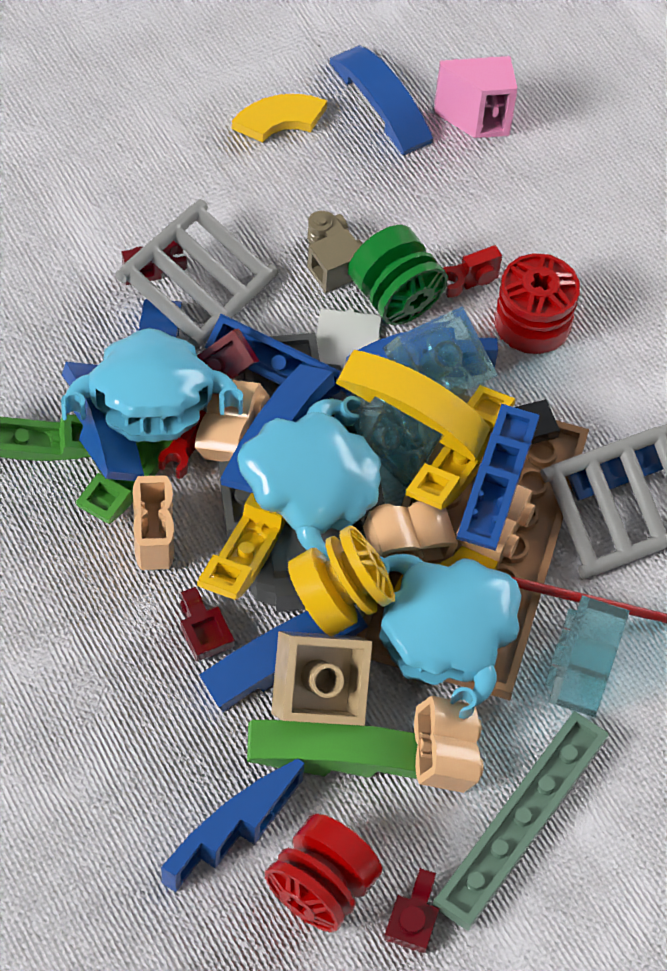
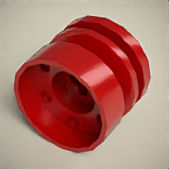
M538 253L520 256L508 264L501 278L499 298L495 311V328L500 338L506 344L523 353L543 354L556 350L566 342L572 329L574 312L580 295V281L574 269L557 257Z
M316 813L311 815L293 836L292 844L294 849L286 848L282 850L278 855V861L271 863L266 869L265 880L275 896L291 912L319 930L332 933L338 931L344 923L345 916L351 914L354 910L355 900L353 897L360 898L365 896L381 876L383 867L378 856L359 835L343 823L327 815Z

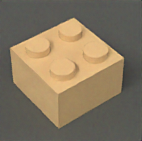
M279 631L271 714L282 721L365 726L372 641L358 636L335 635L330 637L327 634Z

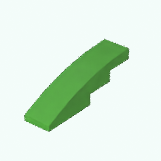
M251 720L248 723L247 762L281 768L299 759L305 763L304 773L323 777L331 771H337L371 778L376 772L416 779L415 760L418 744L415 739V733L383 727L282 720Z

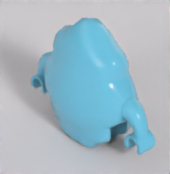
M146 328L110 344L104 350L103 361L90 374L77 378L69 386L66 394L61 399L62 419L66 421L67 414L76 411L81 414V420H85V398L90 397L96 408L106 415L108 426L124 435L128 440L137 442L170 441L178 439L183 433L198 423L200 419L199 412L207 406L213 393L219 394L220 415H224V409L229 406L236 407L238 415H241L243 413V393L237 389L235 383L226 374L212 370L197 358L194 345L161 330Z
M348 396L344 401L338 399L318 401L297 422L281 418L271 420L264 424L257 436L242 445L237 457L240 473L251 487L259 506L263 510L281 514L296 531L298 540L306 550L316 547L328 560L325 542L321 535L330 528L341 531L347 526H352L354 522L362 518L366 511L373 508L378 502V487L381 481L379 471L381 466L380 458L373 452L363 436L349 433L344 427L351 426L360 418L359 414H353L349 411L357 409L361 404L360 399L356 396Z
M395 554L385 558L380 556L388 575L392 571L403 574L401 588L399 591L394 592L395 601L384 606L381 622L382 628L379 635L383 646L388 650L391 660L399 667L400 672L407 679H417L434 686L448 678L461 682L474 681L473 690L468 687L457 688L453 692L450 704H454L458 700L467 701L469 706H465L460 710L459 718H469L473 714L475 707L484 702L494 690L497 680L495 663L498 649L512 643L519 633L520 627L517 615L522 596L517 581L507 573L487 568L479 562L467 558L456 561L453 565L447 567L424 562L419 557L411 554Z

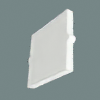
M320 309L316 338L320 361L333 368H340L342 371L346 364V357L353 350H359L379 340L381 316L356 313L353 309H348L347 311Z

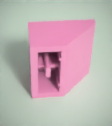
M511 57L440 61L434 103L435 114L474 138L509 136L518 89Z

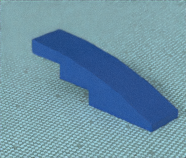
M65 362L62 376L70 386L77 378L90 374L98 365ZM90 397L85 398V420H81L79 412L73 411L83 425L79 440L105 479L135 481L138 476H144L136 441H130L124 435L110 428L106 422V415L96 408Z
M300 364L260 410L241 439L220 478L221 485L253 493L251 487L240 473L237 462L242 445L257 436L264 424L275 418L297 422L305 416L309 408L335 385L333 371Z
M501 404L456 539L496 551L540 415Z
M357 608L358 623L337 635L356 636L369 627ZM308 611L269 630L199 674L218 708L226 711L257 688L264 692L274 685L279 631L326 634L315 623Z
M296 759L258 779L220 806L189 834L161 866L162 884L176 893L201 860L216 869L240 836L255 845L302 783L305 763Z

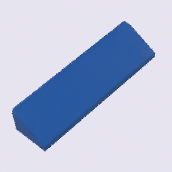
M220 314L204 347L207 349L232 330L240 329L259 359V362L251 366L249 370L281 385L300 364L333 371L335 385L319 401L328 399L340 391L344 392L347 396L352 395V392L336 384L341 371L223 314Z

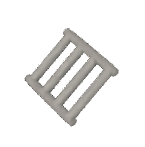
M202 199L197 200L115 273L116 278L120 282L125 283L128 281L190 338L188 342L195 346V350H198L203 344L207 343L220 314L233 318L278 275L277 267L273 264L267 266L207 211L208 205ZM197 221L256 276L244 285L185 230ZM175 241L234 296L222 306L162 250ZM152 261L212 317L200 327L149 281L140 270Z
M667 424L653 427L540 470L543 481L545 483L550 482L579 555L582 565L578 566V570L582 579L599 575L667 549V532L634 452L654 444L667 476ZM617 457L621 459L651 535V538L631 545L600 466L601 463ZM582 470L586 471L617 550L599 558H596L565 479L566 476Z

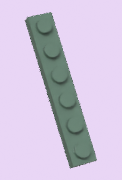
M576 711L571 714L435 898L433 906L439 908L440 913L469 932L606 743L609 736L607 731Z

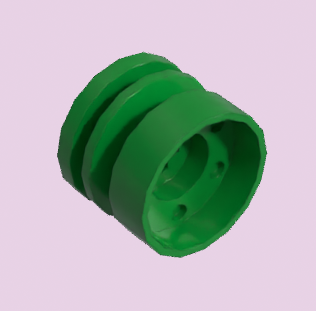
M402 224L389 226L371 236L354 253L348 267V274L366 297H370V303L378 311L386 324L394 326L408 323L429 310L442 296L448 282V275L442 266L437 263L431 253L426 252L425 246L411 228Z

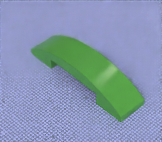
M67 414V420L64 421L61 418L60 422L0 416V457L55 461L91 456L79 440L83 425L76 415Z
M173 440L157 442L136 441L144 476H155L160 470L158 468L159 455ZM97 473L75 502L76 506L110 524L133 503V486L135 481L105 479L102 474Z

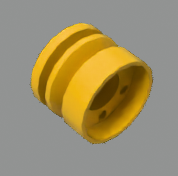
M347 526L340 531V540L336 536H330L326 539L325 546L329 560L321 551L314 547L288 561L290 578L299 598L315 623L330 637L358 623V615L354 603L367 615H371L377 612V603L384 607L395 601V593L383 561L373 546L354 526Z

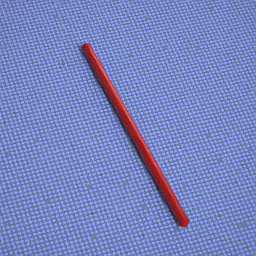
M511 576L517 581L520 589L667 624L666 613Z

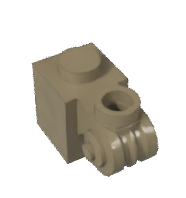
M321 210L312 213L308 218L307 240L309 248L307 268L324 292L328 293L353 282L348 274L349 263L354 253L363 243L359 239L355 240L349 231L345 218L341 214L334 216L328 211Z

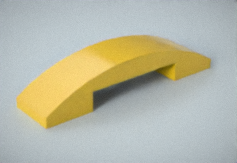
M353 350L336 381V384L369 403L376 396L443 434L439 441L440 443L473 462L477 458L490 430V426L454 393L425 375L378 355Z
M480 385L467 403L490 426V430L477 458L473 462L449 447L444 446L431 465L425 463L406 489V496L441 510L450 505L466 489L477 474L490 435L493 432L501 404L513 407L515 398Z
M251 493L244 504L242 518L219 555L213 554L197 580V586L234 600L239 599L254 582L267 561L286 520L281 514L263 510L256 502L254 494Z

